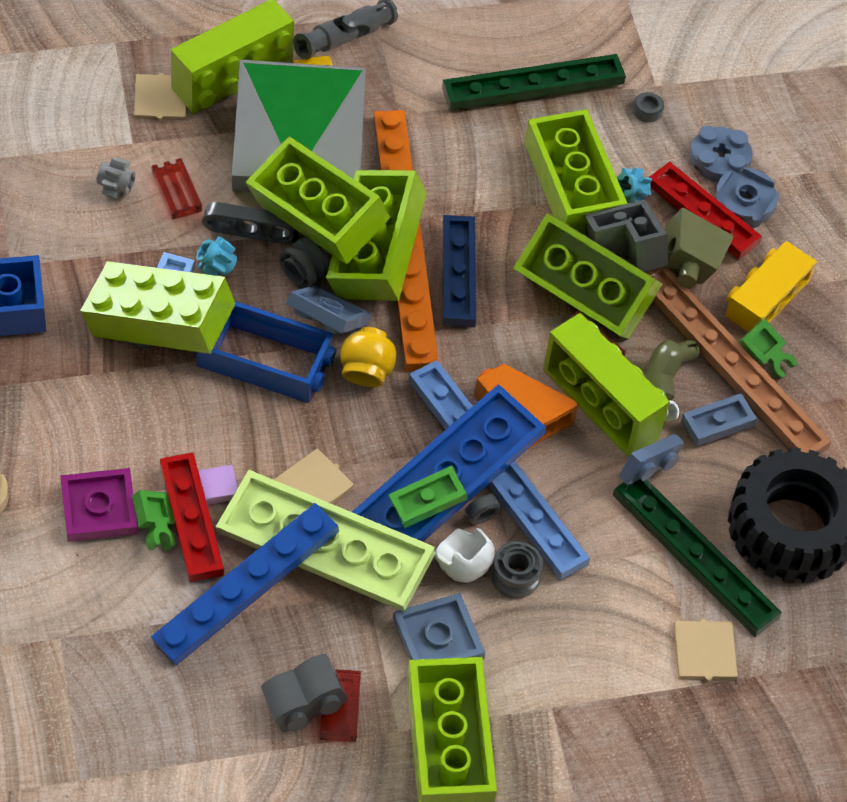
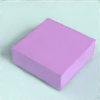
M232 465L198 470L207 505L231 501L238 489Z

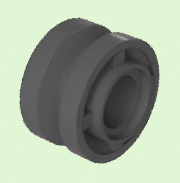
M300 238L292 247H288L281 252L279 256L281 267L286 276L301 289L314 286L317 280H322L327 276L329 269L328 260L323 251L308 238Z
M514 541L501 546L495 554L491 574L492 582L496 589L512 598H523L532 594L540 583L543 569L541 554L535 547L525 542ZM511 568H520L523 571L517 572L512 570Z

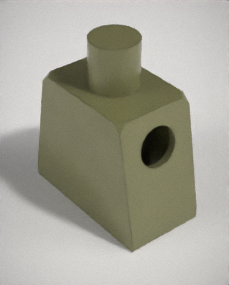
M682 207L665 226L668 247V266L666 267L679 273L677 282L682 287L692 288L696 283L703 284L719 268L733 240V235Z

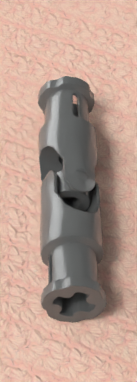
M379 0L374 6L367 5L354 10L346 16L342 15L319 24L308 33H297L293 39L295 52L301 59H310L316 52L332 50L355 38L375 32L383 24H394L398 19L397 7L392 0Z

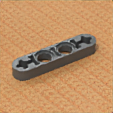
M212 202L206 205L202 219L205 228L216 233L293 245L300 238H308L270 211ZM243 221H250L256 225L247 224ZM274 226L284 227V228H286L287 230H281V229H278V228H276V227H274Z

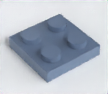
M318 285L290 292L286 302L287 305L295 308L297 315L309 320L313 318L323 323L325 330L334 334H341L367 326L372 313Z
M461 593L406 608L405 612L398 610L393 613L394 623L409 660L482 657L484 660L486 652Z

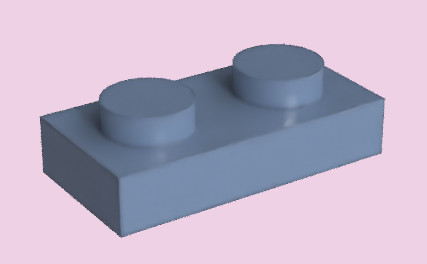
M742 393L685 412L681 418L682 424L696 447L754 427L757 421L755 414Z
M673 434L632 452L619 474L620 479L626 485H629L640 479L645 481L662 469L664 471L671 469L679 460L677 454L684 442L676 434Z

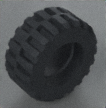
M789 448L788 452L778 449L770 451L768 457L766 455L759 456L753 461L752 465L747 466L743 471L728 511L729 533L731 539L737 541L735 548L742 557L747 555L749 557L747 563L753 568L757 569L760 567L765 570L764 575L774 578L775 575L783 577L784 582L794 583L795 579H801L802 583H810L815 581L816 576L819 579L832 576L834 571H839L846 564L847 469L845 467L840 469L836 466L837 461L829 456L825 459L818 456L819 452L809 450L806 453L801 452V448ZM778 500H794L804 503L818 513L825 527L815 531H800L787 527L774 517L768 504Z

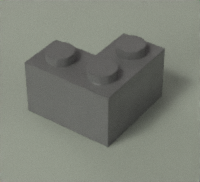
M646 200L585 214L586 236L619 257L628 256L632 264L643 272L668 266L667 234Z

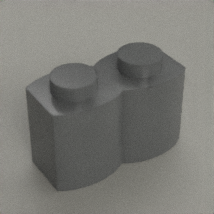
M326 653L314 656L299 664L294 670L280 673L261 685L274 721L282 732L301 730L315 716L332 714L339 710L341 705L348 700L336 669Z

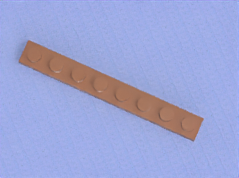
M668 267L645 271V273L663 283L653 299L654 304L688 340L696 342L693 346L698 345L699 351L738 394L742 393L748 405L788 448H801V452L806 453L809 450L819 452V454L829 449L831 440L690 290L678 284L677 277Z

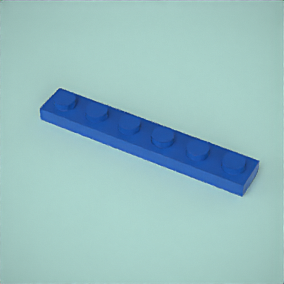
M314 503L151 636L154 644L177 666L339 533L338 525Z

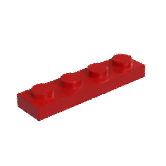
M668 162L649 176V178H652L650 182L651 189L678 211L683 207L733 235V240L727 251L738 260L760 244L762 236L673 163Z
M194 453L160 458V469L166 493H168L189 583L224 576V567Z

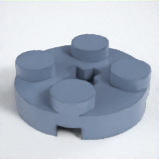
M704 126L693 139L689 157L693 167L695 168L696 165L702 170V176L719 182L720 178L729 171L733 170V173L742 172L743 168H749L753 152L748 142V135L744 131L725 127ZM716 151H721L726 154L724 157H719V154Z
M743 168L742 172L733 173L732 170L720 178L715 198L750 227L756 228L760 226L761 222L768 220L774 214L779 200V193H776L774 189L775 183L768 175L755 169ZM746 193H749L752 197L751 199H745L741 195L744 196Z

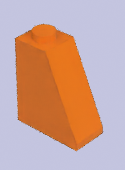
M504 363L494 369H486L476 379L474 398L477 401L481 400L499 384L546 426L547 433L531 447L575 423L578 404L575 400Z

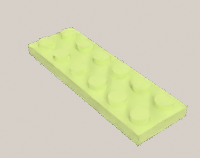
M248 470L216 525L218 533L259 549L316 503L338 525L340 532L297 567L405 612L436 554L434 546Z

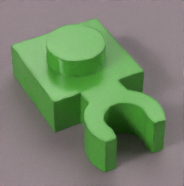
M766 319L760 320L738 341L760 366L768 361L770 372L777 379L786 376L780 368L781 361L785 362L790 368L798 364L791 354L783 353L780 350L786 342Z
M139 490L132 496L139 528H147L148 535L146 536L147 548L154 550L160 545L161 541L163 550L167 552L176 544L175 536L169 530L175 522L168 493Z

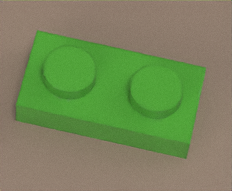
M452 466L389 494L390 501L404 529L468 500L467 493Z

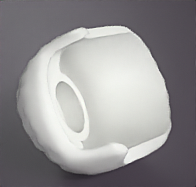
M458 528L441 542L435 550L434 558L440 568L454 581L463 583L474 581L483 576L493 563L495 548L492 541L479 528L474 530L475 534Z

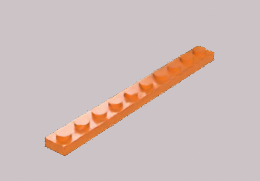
M405 110L374 111L373 120L380 170L413 171ZM420 222L400 299L396 301L405 372L416 371L436 360L439 362Z

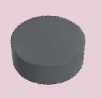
M644 92L636 96L633 104V113L636 118L644 122H655L662 117L664 101L660 96L651 92Z
M489 494L471 502L465 508V514L470 523L480 524L496 516L501 506L495 495Z

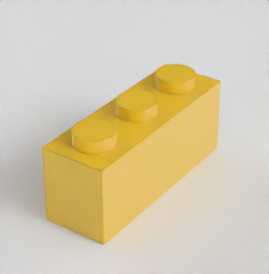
M785 241L777 250L772 248L764 258L763 264L759 268L754 267L745 278V283L741 287L735 286L726 298V302L729 304L725 317L747 332L760 320L766 319L770 324L811 281L817 261L788 241Z

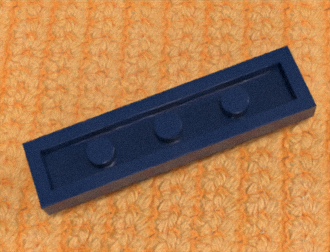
M443 215V326H476L475 216Z

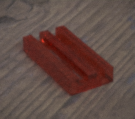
M182 158L175 159V164H171L170 161L164 162V167L159 168L158 164L151 166L152 175L172 220L202 212V203ZM176 172H178L192 203L190 207L175 175ZM163 176H168L182 209L177 210Z

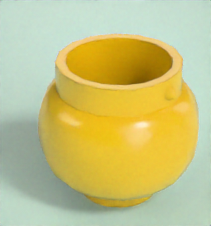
M363 327L361 331L352 333L344 340L340 358L343 366L342 377L345 380L364 387L375 388L384 385L385 377L393 371L396 363V348L392 341L386 338L387 334L384 331L373 327Z

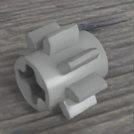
M116 157V159L112 158L110 163H102L97 175V184L104 186L102 194L113 198H121L122 193L129 194L136 179V172L129 170L131 162Z

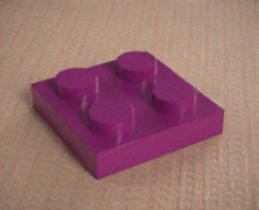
M130 468L60 475L67 542L138 534L136 512L132 499L133 487Z

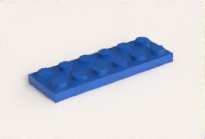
M498 384L355 508L352 513L424 542L547 433L546 426ZM452 466L467 493L468 500L404 529L390 501L389 494Z

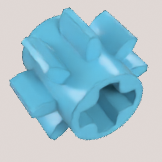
M636 167L633 169L622 168V174L617 176L628 204L641 201L652 194L650 192L652 178L642 177L644 169Z
M220 236L217 237L215 242L211 239L205 240L196 254L197 260L200 261L198 268L207 275L217 276L218 273L222 276L228 275L237 262V256L233 254L236 248Z

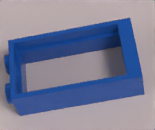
M235 301L236 304L211 354L196 352L197 366L309 403L314 391L319 393L325 378V373H323L325 367H331L335 359L337 348L332 347L333 333ZM230 327H234L317 354L307 378H303L219 349Z

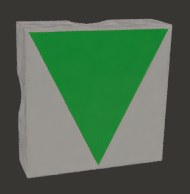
M240 60L232 164V191L251 192L246 181L289 136L354 179L356 170L361 169L366 68Z

